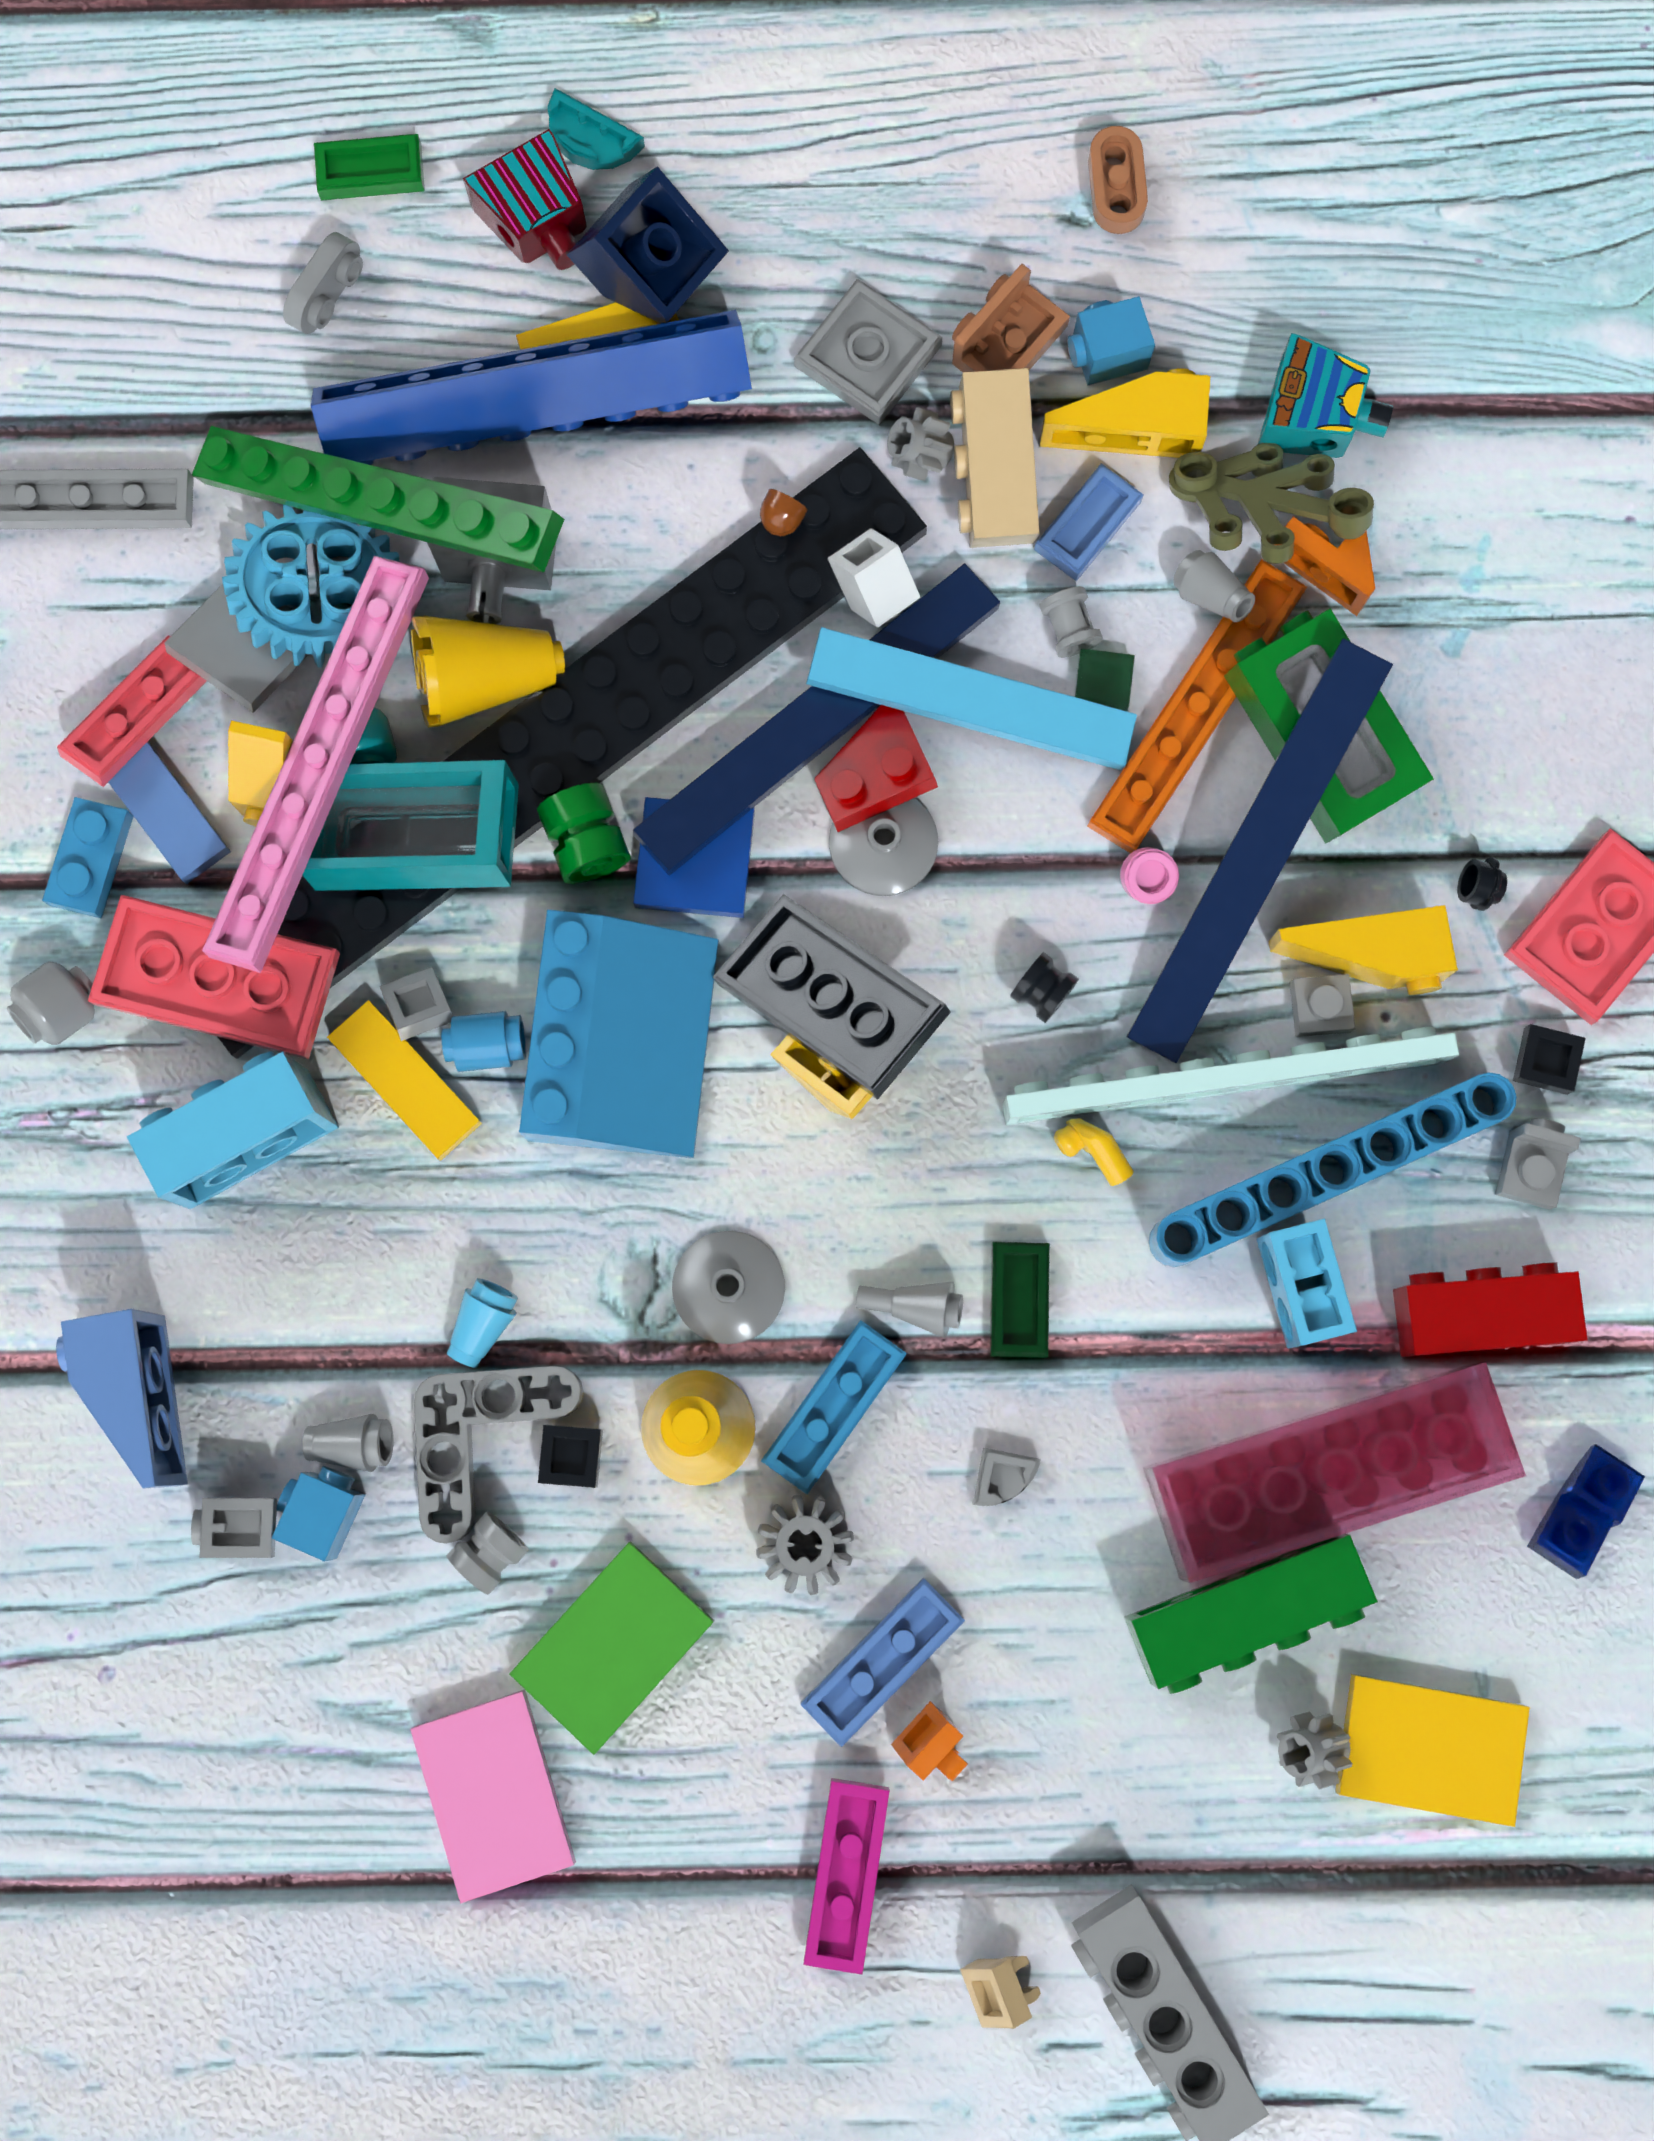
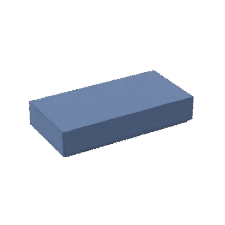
M1101 463L1038 539L1034 550L1077 582L1140 505L1144 494Z

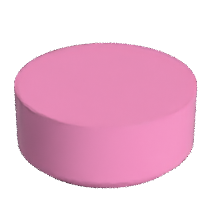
M1144 847L1128 855L1122 864L1120 879L1123 889L1130 897L1141 903L1157 904L1173 894L1178 884L1179 871L1176 862L1168 853L1157 848Z

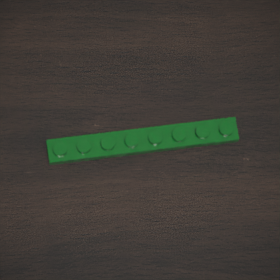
M210 426L192 472L193 477L210 486L543 573L565 520L551 509Z

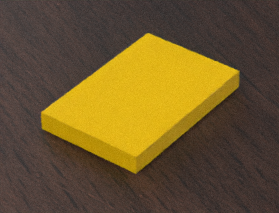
M1351 1674L1343 1730L1350 1736L1349 1760L1353 1764L1350 1768L1338 1771L1339 1783L1336 1784L1335 1792L1341 1796L1515 1827L1530 1707Z

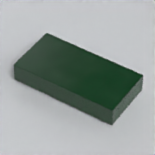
M992 1242L990 1356L1048 1357L1050 1243Z

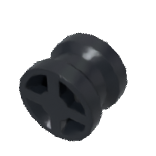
M1043 952L1021 978L1010 994V997L1018 1003L1027 1002L1036 1010V1017L1046 1023L1075 987L1079 978L1071 972H1060L1054 967L1053 959Z

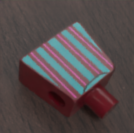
M550 129L463 178L469 202L474 212L521 262L530 263L547 253L558 270H565L575 265L567 256V253L577 243L575 236L582 233L586 229L587 224L582 201Z

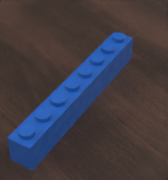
M731 310L313 388L310 406L324 454L372 465L374 460L393 456L398 461L418 459L426 454V450L446 446L450 451L468 450L477 446L479 440L499 436L502 441H517L531 435V430L552 427L555 431H570L581 427L585 420L605 417V420L611 422L623 421L634 417L638 410L657 407V410L662 412L676 411L685 408L688 405V401L709 397V400L713 402L730 401L739 397L740 391L750 390L752 386L742 325L737 311Z

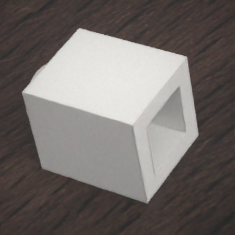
M872 528L828 557V561L850 609L877 628L886 622L896 619L903 613L905 608L921 598L899 546Z

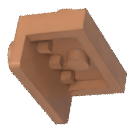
M1022 263L1010 277L1003 274L996 280L987 294V303L976 315L972 312L968 313L957 325L952 335V340H954L952 364L962 372L1028 368L1030 370L1068 327L1070 316L1029 285L1031 270Z

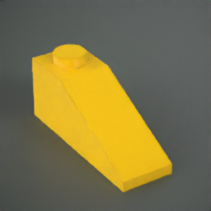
M1183 368L1171 369L1167 372L1156 371L1047 412L1043 420L1039 447L1180 458L1190 452H1201L1207 437L1211 376L1196 375L1195 372Z
M1445 905L1281 928L1269 940L1270 952L1342 975L1349 974L1351 978L1386 989L1407 987L1409 995L1437 991L1442 988L1441 982L1458 971Z

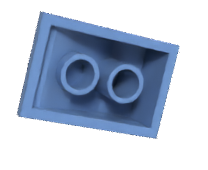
M127 1309L61 1321L62 1336L58 1337L56 1342V1353L60 1368L64 1372L67 1371L68 1381L142 1488L188 1485L165 1315Z

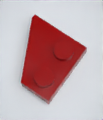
M881 705L814 778L837 832L938 787L933 772L904 711Z

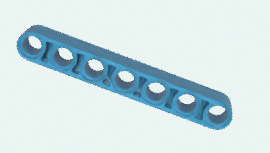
M1488 1072L1477 1075L1169 1214L1155 1224L1149 1236L1150 1251L1155 1259L1165 1266L1178 1267L1186 1265L1503 1121L1511 1115L1516 1106L1517 1097L1515 1089L1509 1080L1500 1074ZM1475 1089L1487 1092L1492 1098L1493 1111L1491 1115L1479 1112L1474 1106L1472 1098ZM1425 1111L1433 1112L1441 1119L1444 1128L1440 1138L1428 1135L1423 1129L1421 1121ZM1373 1134L1383 1135L1392 1143L1393 1156L1390 1161L1380 1160L1372 1152L1370 1143ZM1322 1157H1332L1342 1166L1343 1178L1340 1184H1330L1321 1176L1319 1164ZM1271 1180H1282L1289 1185L1293 1194L1289 1207H1279L1271 1201L1268 1195V1185ZM1221 1202L1232 1203L1240 1210L1242 1223L1237 1231L1226 1230L1217 1221L1216 1210ZM1179 1225L1190 1234L1191 1247L1186 1254H1176L1167 1247L1164 1235L1168 1226Z

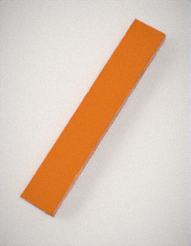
M1262 559L1244 584L1248 591L1255 595V604L1251 612L1240 622H1233L1225 617L1221 619L1087 825V827L1130 854L1138 849L1234 702L1236 695L1224 677L1238 663L1233 655L1259 638H1263L1266 645L1272 643L1280 631V627L1284 625L1307 589V586Z

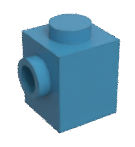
M1140 296L1116 303L1104 300L1089 305L1082 312H1078L1073 335L1068 336V350L1074 368L1082 367L1087 386L1148 370L1155 347Z
M322 1466L319 1474L315 1472H301L298 1480L290 1479L282 1491L277 1504V1511L281 1512L282 1516L272 1539L324 1562L337 1559L366 1494L351 1488L355 1480L354 1478L335 1469Z

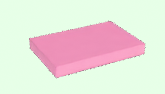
M525 1690L414 1726L410 1729L460 1904L574 1866L576 1863Z

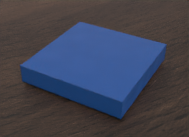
M645 797L642 822L670 799ZM755 808L751 809L670 876L640 843L633 901L634 907L744 918Z

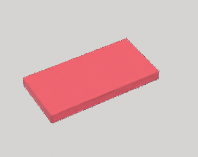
M125 895L120 896L88 1002L96 1006L277 1052L283 1051L285 1054L309 1060L340 956V952L337 949L277 934L263 969L259 973L209 958L202 951L216 918Z

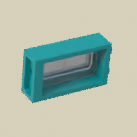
M505 760L350 764L302 876L315 891L511 887L519 784Z

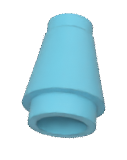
M477 1278L472 1289H465L447 1355L463 1365L477 1368L481 1359L486 1356L516 1316L517 1312L513 1308L518 1297L493 1282Z

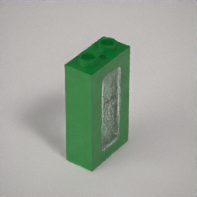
M1331 608L1314 618L1309 610L1301 613L1281 626L1280 630L1284 636L1269 645H1266L1263 638H1259L1233 655L1238 663L1224 675L1275 761L1339 642L1343 638L1350 641ZM1380 690L1310 817L1325 844L1434 780Z

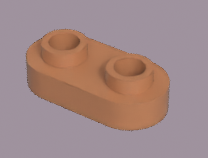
M1110 126L1099 131L1091 142L1088 167L1093 216L1101 228L1110 233L1125 234L1133 231L1141 224L1147 207L1148 195L1143 146L1139 137L1132 130L1122 126ZM1117 158L1122 164L1111 165L1106 160ZM1122 206L1127 212L1117 213L1112 211L1111 207Z

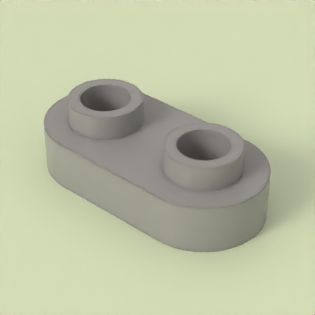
M333 232L324 239L287 295L283 309V318L287 324L305 334H310L317 328H324L329 323L334 312L335 302L345 287H351L361 274L363 260L360 257L358 243L338 232Z

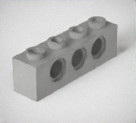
M1132 1884L1072 1922L1080 1939L1071 1944V1947L1088 1976L1091 1978L1100 1972L1112 1993L1104 1997L1103 2001L1121 2032L1132 2026L1144 2047L1134 2054L1152 2085L1155 2087L1164 2081L1176 2101L1166 2108L1185 2141H1189L1197 2136L1199 2141H1229L1269 2115ZM1131 1952L1145 1955L1146 1967L1140 1976L1134 1979H1124L1117 1975V1965L1124 1955ZM1172 2007L1178 2010V2019L1171 2030L1158 2033L1149 2029L1150 2018L1157 2009ZM1193 2062L1209 2064V2076L1204 2083L1195 2087L1186 2086L1181 2083L1183 2071L1189 2064Z

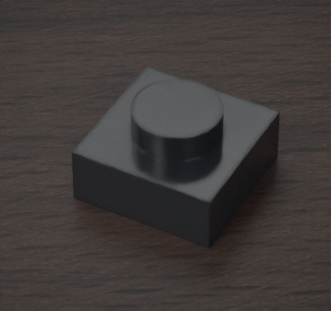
M1533 1024L1526 1026L1522 1035L1513 1081L1566 1095L1574 1092L1586 1038Z
M543 1425L538 1483L598 1488L603 1430Z

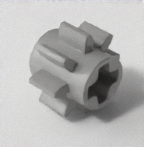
M919 407L916 408L913 419L901 416L891 427L887 440L889 454L893 457L892 466L903 469V475L925 481L928 470L940 473L948 465L954 452V439L948 431L951 426L950 422L938 419V413Z
M1309 1711L1290 1717L1293 1729L1277 1734V1738L1280 1740L1278 1747L1280 1766H1283L1291 1776L1296 1777L1295 1780L1298 1787L1315 1783L1318 1789L1338 1784L1337 1771L1350 1768L1353 1764L1349 1760V1734H1346L1341 1727L1333 1723V1715L1330 1713L1314 1717Z

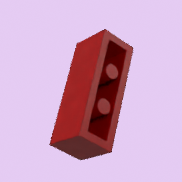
M1557 1262L1524 1265L1522 1266L1523 1276L1502 1277L1501 1267L1466 1270V1281L1445 1282L1444 1272L1409 1275L1410 1285L1393 1289L1401 1357L1588 1341L1579 1271L1559 1273Z

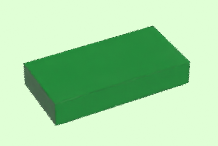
M418 134L314 143L317 192L321 201L425 191L422 146Z

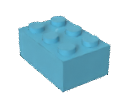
M272 1051L266 1052L246 1062L242 1067L244 1073L225 1083L221 1079L215 1080L199 1087L191 1094L193 1100L174 1111L172 1108H164L142 1119L139 1123L141 1129L128 1135L127 1139L158 1198L192 1209L338 1129L339 1126L309 1070L283 1051L277 1055Z

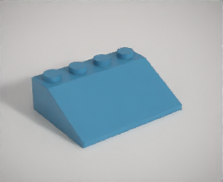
M547 910L519 1133L527 1141L694 1158L714 988L713 976L716 970L719 940L604 915Z

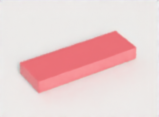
M169 635L57 746L59 755L102 787L119 772L206 682L205 679L166 652L164 643L171 637Z

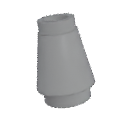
M1201 550L1191 552L1182 560L1175 572L1174 586L1179 589L1180 597L1183 600L1229 618L1233 622L1242 621L1251 612L1255 604V595L1248 591L1247 587L1213 552L1204 553Z
M375 1414L319 1424L318 1426H308L304 1431L302 1439L303 1455L307 1461H317L373 1472L377 1466H387L391 1460L394 1443L393 1430L387 1419H378Z

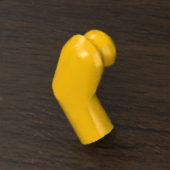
M1081 1118L1066 1121L1067 1126L1055 1132L1054 1141L1064 1155L1073 1157L1081 1149L1092 1155L1110 1186L1118 1185L1133 1175L1132 1167L1109 1132Z

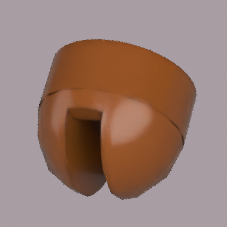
M769 489L761 504L760 518L765 529L771 534L785 536L793 533L798 528L808 509L794 498L775 489Z

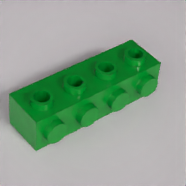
M1337 1532L1124 1616L1150 1684L1158 1690L1167 1686L1169 1693L1174 1694L1202 1682L1200 1673L1221 1665L1224 1672H1229L1255 1662L1257 1658L1254 1651L1274 1643L1278 1650L1298 1646L1311 1639L1309 1629L1330 1622L1332 1629H1337L1365 1618L1362 1608L1375 1604L1378 1601L1351 1535Z

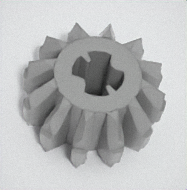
M794 1495L792 1497V1507L795 1516L791 1519L780 1505L776 1504L771 1508L772 1515L783 1525L780 1530L769 1524L759 1525L758 1533L764 1537L776 1539V1545L757 1548V1558L765 1559L777 1555L779 1561L769 1567L765 1575L769 1580H773L785 1568L791 1573L785 1583V1591L788 1593L795 1591L798 1577L801 1575L806 1576L808 1593L810 1595L817 1594L818 1582L815 1574L820 1571L830 1584L836 1585L840 1578L837 1572L828 1565L830 1560L841 1565H851L852 1556L846 1552L834 1550V1544H844L853 1541V1532L842 1531L832 1534L831 1528L840 1523L845 1515L842 1510L838 1509L825 1522L819 1517L826 1501L823 1497L818 1496L815 1499L812 1514L809 1515L804 1514L802 1496ZM799 1529L801 1533L807 1535L814 1530L820 1536L822 1542L815 1544L817 1549H821L817 1557L811 1560L806 1554L800 1555L798 1558L792 1555L789 1547L794 1546L795 1541L789 1540L794 1531Z

